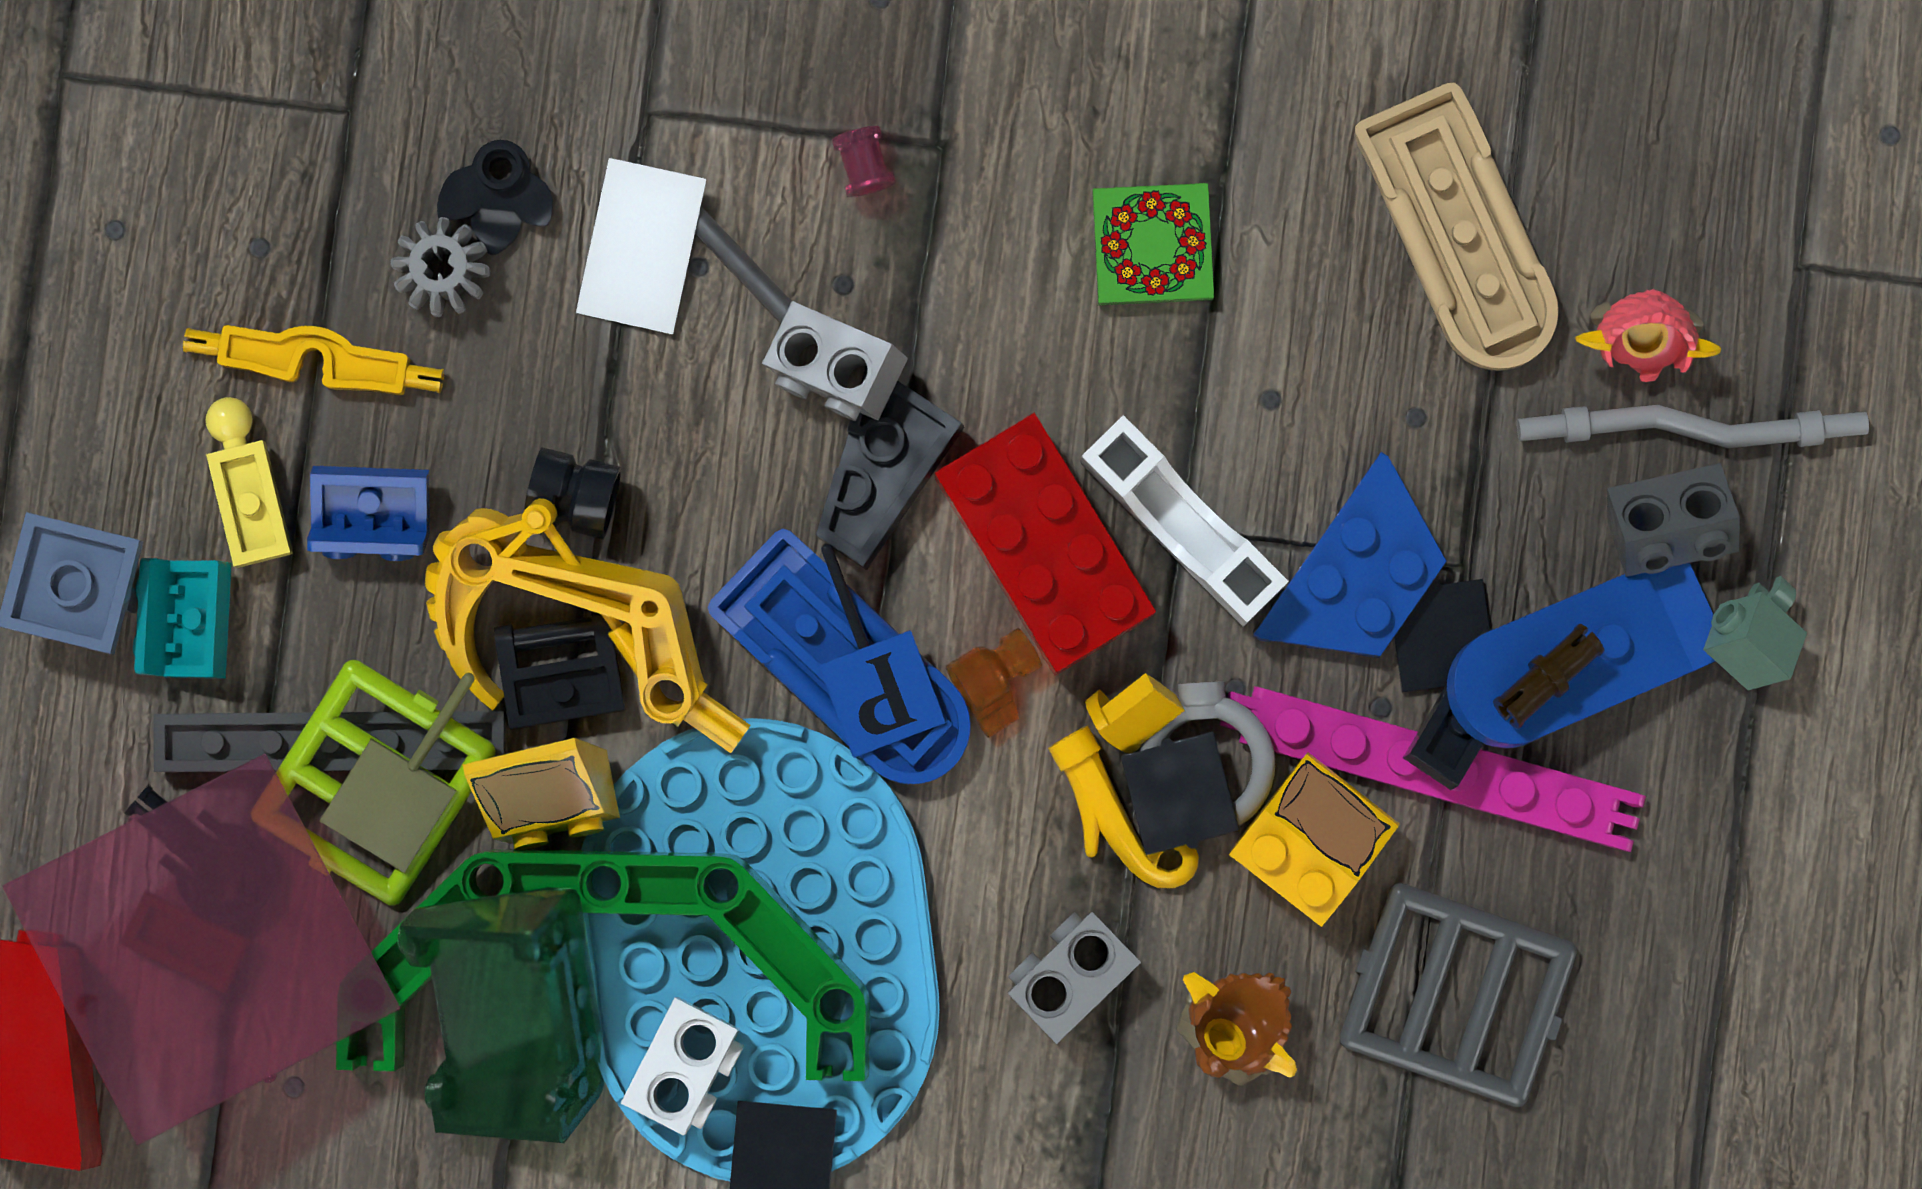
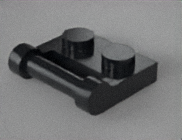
M591 611L592 617L514 630L512 624L494 627L495 644L510 730L626 711L616 647L608 635L612 629L601 614ZM594 639L596 641L598 654L596 656L519 668L517 652Z

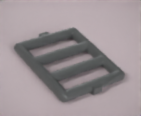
M1396 883L1388 892L1369 951L1364 949L1361 951L1355 972L1361 973L1340 1033V1042L1346 1049L1512 1107H1522L1528 1101L1548 1039L1556 1040L1562 1018L1557 1017V1013L1577 956V948L1571 941L1404 883ZM1408 909L1440 920V924L1400 1041L1397 1042L1368 1032L1366 1029ZM1462 929L1494 939L1495 943L1455 1061L1421 1049ZM1517 948L1551 960L1509 1081L1477 1070V1066Z

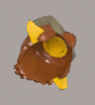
M1195 972L1184 975L1183 981L1189 993L1185 999L1187 1004L1179 1016L1176 1029L1195 1050L1197 1066L1205 1074L1218 1078L1223 1076L1239 1086L1256 1079L1261 1074L1268 1075L1273 1071L1289 1078L1295 1075L1297 1071L1295 1061L1283 1049L1288 1041V1034L1292 1027L1290 1023L1291 1014L1288 1010L1290 1004L1288 997L1291 994L1290 987L1285 986V978L1275 977L1274 973H1267L1264 976L1260 973L1252 975L1246 973L1234 975L1230 973L1226 978H1221L1211 983Z

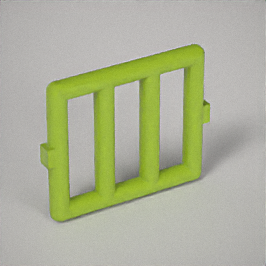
M349 660L341 668L253 807L251 819L260 828L310 857L308 866L328 877L330 872L333 871L383 903L395 906L403 900L472 792L464 775L463 764L492 758L495 756L496 750L490 741L450 718L439 738L465 753L467 757L450 783L420 765L421 769L457 791L405 873L395 868L390 877L387 878L279 812L296 783L329 804L342 783L309 764L326 736H329L359 756L372 738L410 761L408 757L340 716L357 688L429 731L441 712L436 709L439 701L419 689L414 695L362 662Z

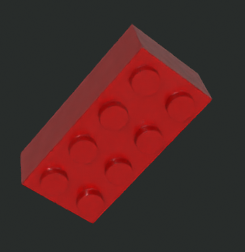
M1035 412L935 472L937 484L1054 676H1057L1154 617L1156 610Z

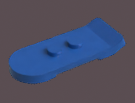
M783 528L776 531L710 600L707 608L710 615L848 745L818 665L859 649L826 563L790 530ZM847 585L869 645L899 635L892 626ZM922 655V661L946 723L860 755L878 774L902 784L927 783L949 772L962 757L970 736V715L963 696Z
M1690 563L1672 566L1654 574L1641 573L1627 577L1623 574L1486 632L1466 644L1454 658L1447 678L1449 705L1460 726L1473 738L1486 745L1497 748L1520 747L1716 662L1703 650L1712 627L1711 621L1714 614ZM1578 624L1586 626L1588 632L1585 636L1587 637L1588 634L1593 632L1602 643L1605 650L1601 656H1597L1568 682L1569 690L1561 698L1553 696L1529 717L1521 728L1516 729L1512 727L1509 722L1512 716L1505 721L1494 707L1493 700L1497 696H1501L1530 670L1528 663L1536 655L1545 656Z

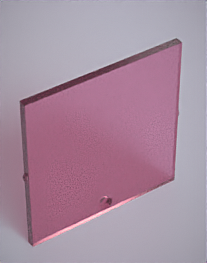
M266 754L142 816L133 814L128 818V823L2 885V889L137 1146L262 1081L265 1083L273 1082L277 1077V1073L400 1010L396 998Z

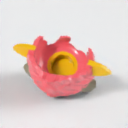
M1655 289L1630 294L1612 306L1609 302L1597 305L1590 314L1592 324L1596 325L1597 331L1582 333L1575 337L1576 342L1600 350L1602 359H1604L1609 367H1614L1613 358L1620 364L1631 366L1640 373L1639 377L1642 382L1655 381L1662 369L1671 364L1674 365V368H1679L1680 372H1686L1692 366L1693 358L1715 356L1720 354L1722 349L1713 342L1699 338L1698 333L1703 328L1704 323L1697 313L1686 307L1684 308L1678 300Z

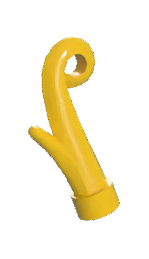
M1088 725L1048 747L1060 771L1065 772L1074 792L1081 815L1084 848L1087 857L1093 858L1098 853L1101 831L1110 847L1126 867L1143 882L1156 888H1176L1186 884L1193 878L1199 861L1196 849H1191L1187 845L1174 848V850L1180 852L1182 864L1178 868L1169 871L1157 866L1160 855L1163 852L1148 856L1145 854L1144 847L1127 816L1098 751L1101 747Z

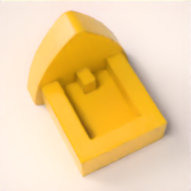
M1147 673L1138 678L1111 701L1099 689L1086 699L1085 702L1086 709L1099 734L1112 746L1128 754L1136 752L1142 747L1144 742L1185 711L1177 695Z

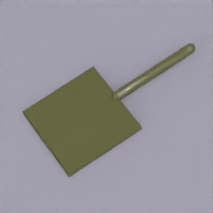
M472 673L464 674L410 761L371 738L319 821L405 873L457 791L421 769L420 765L474 682V675Z

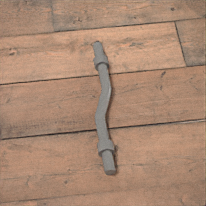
M1661 405L1588 411L1586 406L1563 408L1561 414L1519 418L1517 419V434L1519 441L1564 437L1565 442L1568 443L1590 440L1591 434L1657 428L1724 448L1797 442L1799 447L1822 445L1826 438L1866 435L1869 433V419L1866 411L1822 416L1820 410L1797 412L1794 419L1728 425Z

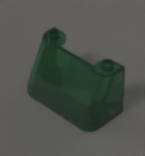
M547 887L416 908L400 924L398 947L400 952L405 955L410 966L419 968L430 966L446 1056V1059L438 1067L435 1074L430 1075L425 1087V1102L427 1107L432 1110L435 1133L565 1144L599 1099L605 1083L598 1065L600 1063L599 1058H601L602 1032L579 894L574 889Z

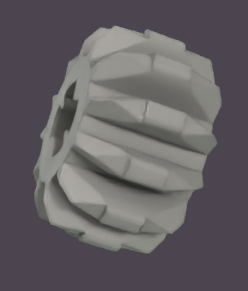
M441 217L437 223L436 235L431 234L424 221L416 223V231L422 239L416 244L409 237L401 236L398 244L406 252L410 253V256H398L391 259V267L394 270L409 272L394 282L396 290L399 293L415 289L409 299V305L414 310H419L430 298V311L434 317L442 316L445 300H450L451 306L458 314L463 313L466 308L459 295L466 291L473 298L480 299L483 291L477 284L471 281V278H486L490 276L491 272L488 265L473 263V261L487 253L484 243L476 242L466 246L473 233L472 229L466 224L458 228L451 237V223L448 218ZM443 255H449L448 263L453 268L452 274L444 279L439 273L438 280H432L434 273L428 266L429 262L436 256L440 261H443Z

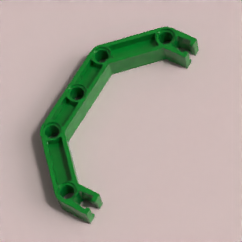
M492 849L476 853L466 859L344 978L339 986L337 995L336 1070L353 1071L360 1066H368V1055H357L360 1022L365 1024L379 1022L382 1026L384 1058L373 1060V1071H396L404 1066L405 1005L502 911L708 915L807 1018L806 1080L822 1081L826 1076H832L833 1065L822 1064L825 1031L832 1033L849 1032L852 1035L854 1065L849 1070L843 1069V1081H865L869 1076L870 999L868 990L862 981L746 861L739 856L727 853ZM483 864L494 865L503 875V888L496 896L486 895L477 886V871ZM600 866L611 867L620 876V891L614 898L602 897L593 888V874ZM715 869H728L736 876L739 887L737 894L732 900H720L711 893L708 882L711 873ZM363 980H374L383 988L385 999L380 1010L368 1009L361 1003L358 991ZM832 989H841L849 993L855 1006L852 1016L843 1020L834 1019L829 1016L823 1005L826 992Z

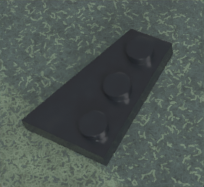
M867 366L865 367L862 382H864L867 376ZM897 381L879 420L859 413L856 421H849L847 428L848 437L839 467L835 469L816 533L817 537L867 570L965 428L964 425Z

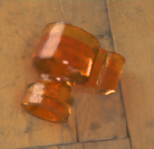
M1016 628L1001 637L999 645L995 649H989L984 646L974 647L948 663L946 670L953 685L959 690L966 705L973 712L981 730L987 738H990L1019 719L1018 710L1010 688L1011 680L1016 676L1027 677L1040 669L1042 663L1027 636L1020 628Z

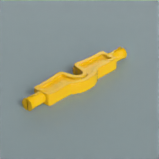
M226 325L222 328L221 334L187 328L184 337L207 343L202 344L183 340V352L217 356V363L223 367L251 371L286 382H296L300 377V370L303 367V361L307 353L318 350L322 352L324 358L322 383L327 388L334 390L374 391L401 396L405 393L406 387L441 393L443 386L441 382L420 378L444 380V369L442 368L436 369L411 365L410 358L403 353L353 346L340 334L317 326H298L284 330L281 333H273Z

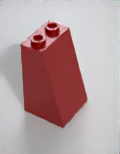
M18 930L16 940L0 939V1158L77 1171L101 1166L103 1153L79 949L64 947V935L35 930Z

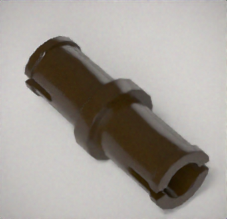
M1578 624L1545 656L1536 655L1528 663L1530 670L1501 696H1497L1493 700L1494 707L1505 721L1512 716V719L1509 721L1512 727L1516 729L1521 728L1524 722L1553 696L1561 698L1569 690L1568 682L1597 656H1601L1605 650L1602 643L1593 632L1588 634L1587 637L1585 636L1588 632L1586 626Z

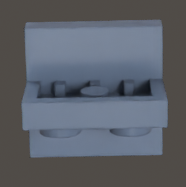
M26 512L0 610V627L114 655L125 612L136 614L138 599L136 589L132 588L143 541Z

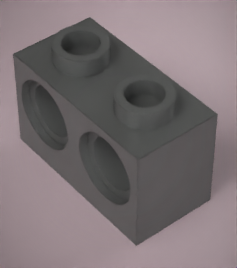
M1721 463L1607 488V522L1626 577L1641 573H1659L1672 566L1699 560L1713 561L1724 557L1726 554L1739 552L1740 516Z

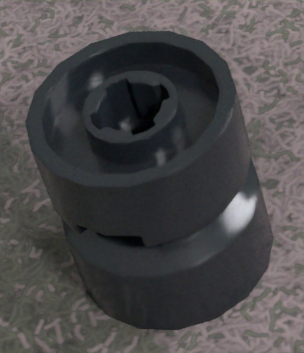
M541 447L531 474L524 510L536 499H547L554 504L557 510L556 520L552 523L555 528L561 522L566 521L569 523L572 532L604 540L613 515L622 468L589 459L583 466L576 464L572 454Z

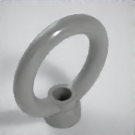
M1224 681L1178 684L1179 701L1185 711L1144 742L1139 751L1160 746L1164 738H1169L1178 727L1191 720L1219 719L1232 725L1245 738L1252 756V773L1249 783L1241 796L1233 802L1238 825L1240 826L1253 817L1261 808L1272 788L1275 775V755L1269 734L1253 712L1237 701L1225 697Z

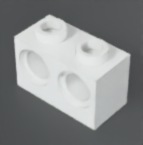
M675 997L621 1104L683 1136L687 1134L691 1125L702 1129L717 1100V1097L708 1093L718 1072L727 1077L730 1075L744 1047L743 1044L735 1041L740 1028L679 997ZM694 1025L708 1027L715 1036V1050L706 1059H695L685 1051L683 1045L684 1035ZM666 1078L679 1079L688 1089L689 1099L681 1111H667L658 1103L656 1096L657 1088Z

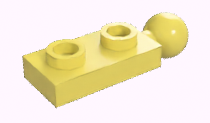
M221 398L215 401L208 409L206 426L211 436L223 443L224 450L209 453L206 456L233 566L240 568L291 555L293 551L266 442L260 440L247 444L245 437L252 427L250 409L237 398Z

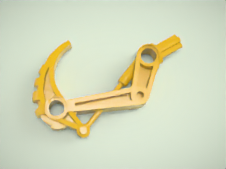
M541 498L536 499L522 514L509 517L493 509L478 508L468 518L459 522L452 530L439 533L433 545V552L439 562L429 564L425 575V587L434 596L426 602L429 618L437 622V627L434 629L440 648L445 651L450 665L457 676L462 679L464 674L472 673L474 675V682L469 690L491 710H494L504 698V693L491 680L480 662L475 646L474 624L477 609L483 595L493 581H498L601 614L612 629L608 633L609 637L638 678L640 702L644 712L651 719L660 723H673L677 727L684 720L729 753H732L751 726L703 692L708 684L701 673L679 584L672 577L665 574L574 555L552 524L556 520L557 510L551 501ZM544 532L557 551L527 545L526 540L532 534ZM470 544H479L485 547L491 555L492 565L483 566L477 563L470 554ZM670 680L677 683L683 691L684 699L676 701L667 698L661 691L660 681Z

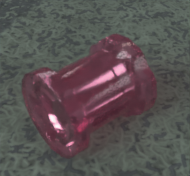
M879 126L862 127L845 132L832 139L834 150L840 151L849 183L844 187L847 197L872 194L889 188L897 182L894 173L888 172L879 144V139L882 137Z

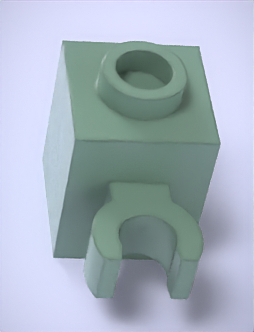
M1782 576L1776 577L1770 592L1760 583H1756L1750 589L1748 596L1720 604L1712 617V627L1703 650L1748 691L1791 679L1807 635V632L1786 614L1796 598V589Z

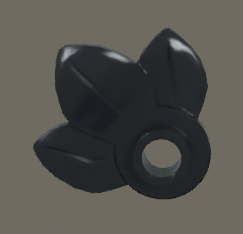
M508 140L488 142L478 150L472 165L450 173L443 183L437 202V215L439 219L444 217L448 218L449 221H457L471 218V226L477 240L484 243L487 253L492 256L506 250L515 241L520 233L523 222L539 227L548 226L553 211V198L547 184L530 172L529 159L523 149ZM499 160H506L512 164L510 176L503 180L496 179L491 174L492 166Z

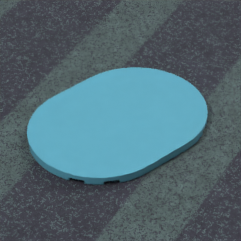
M743 719L751 726L732 753L726 751L695 728L684 731L659 744L627 769L614 784L620 818L604 821V830L596 834L587 835L581 851L727 853L739 856L767 882L862 981L868 990L870 999L868 1078L865 1081H843V1069L849 1070L854 1065L852 1035L849 1032L832 1033L825 1031L822 1064L833 1065L832 1076H826L822 1081L806 1080L807 1018L708 915L577 913L594 1053L601 1075L611 1096L640 1134L658 1150L695 1171L725 1181H730L738 1101L837 1109L831 1172L852 1162L870 1150L893 1129L915 1100L926 1078L934 1055L939 1026V989L925 874L920 848L903 806L881 776L860 756L853 758L850 749L820 732L798 724L771 719ZM600 866L594 872L592 884L595 891L602 897L614 898L621 887L618 873L607 866ZM719 868L715 869L709 877V889L716 898L726 901L732 900L735 897L739 885L734 873L728 869ZM832 989L824 995L823 1005L829 1016L838 1020L847 1019L852 1016L855 1006L849 993L841 989ZM675 997H679L740 1028L735 1041L744 1045L730 1075L727 1077L718 1072L708 1091L709 1094L717 1097V1100L702 1129L691 1125L684 1136L621 1104ZM694 1025L685 1033L683 1045L685 1051L691 1057L706 1059L714 1052L716 1039L708 1027ZM666 1078L659 1084L656 1096L662 1108L670 1112H677L686 1106L689 1092L681 1080Z

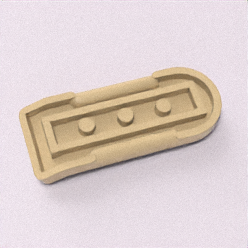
M1446 83L1361 120L1355 126L1357 145L1372 172L1442 331L1452 349L1465 361L1487 370L1501 371L1514 369L1531 361L1548 345L1555 332L1558 320L1557 297L1545 268L1539 262L1491 155V148L1479 121L1461 87L1456 83Z

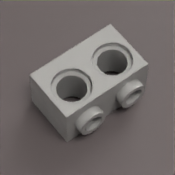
M792 301L762 364L778 376L775 385L802 399H806L809 392L812 391L828 398L824 405L827 409L847 419L856 421L859 413L879 420L908 358L889 342ZM817 344L818 351L814 360L808 365L799 367L798 360L801 352L807 346ZM860 366H867L868 372L864 382L855 388H848V378L852 371Z
M1076 912L1070 915L1050 935L1057 945L1042 960L1032 952L1008 976L1015 986L1007 993L1056 1044L1141 963L1093 912H1090L1084 919ZM1086 936L1098 937L1107 947L1105 963L1099 969L1092 971L1081 968L1074 958L1075 945ZM1047 976L1060 980L1066 991L1063 1004L1053 1011L1039 1009L1034 1004L1031 995L1034 984L1039 979Z

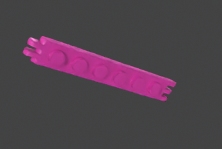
M1254 686L1251 697L1231 691L1228 692L1227 698L1237 701L1248 708L1261 721L1269 734L1274 753L1302 760L1305 754L1309 752L1329 769L1630 853L1632 851L1633 840L1621 835H1612L1614 825L1633 830L1638 829L1640 818L1620 813L1618 810L1620 802L1631 807L1643 808L1646 799L1644 795L1482 749L1479 750L1459 786L1450 790L1403 759V756L1417 735V731ZM1222 720L1220 721L1219 725L1233 730H1237L1227 722H1224ZM1241 734L1239 743L1248 745L1245 738Z

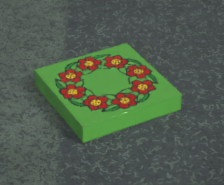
M1208 183L1093 189L1098 306L1208 301L1214 299Z

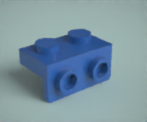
M313 466L310 472L311 529L307 537V551L322 552L323 556L331 559H347L354 557L357 553L380 554L381 558L389 561H405L412 559L415 555L424 554L430 536L429 470Z

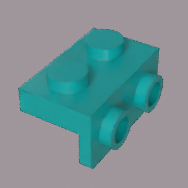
M142 558L140 560L139 577L136 582V595L138 599L136 635L133 640L134 670L136 674L164 678L226 679L231 562L219 560L170 561L157 558Z

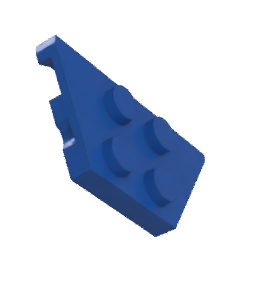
M1383 452L1379 454L1255 631L1254 637L1265 642L1274 641L1306 646V648L1343 651L1374 658H1380L1446 563V559L1386 454Z

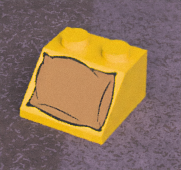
M577 738L463 764L465 778L492 838L509 844L513 843L514 850H526L544 846L549 843L547 835L566 830L569 832V837L596 834L604 830V821L620 818L607 750Z
M1307 752L1240 836L1229 855L1322 927L1355 887L1400 823Z

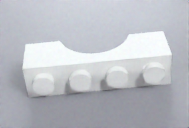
M1124 415L1082 455L1080 463L1242 627L1289 582L1247 539L1229 527L1189 488L1171 467L1165 456Z

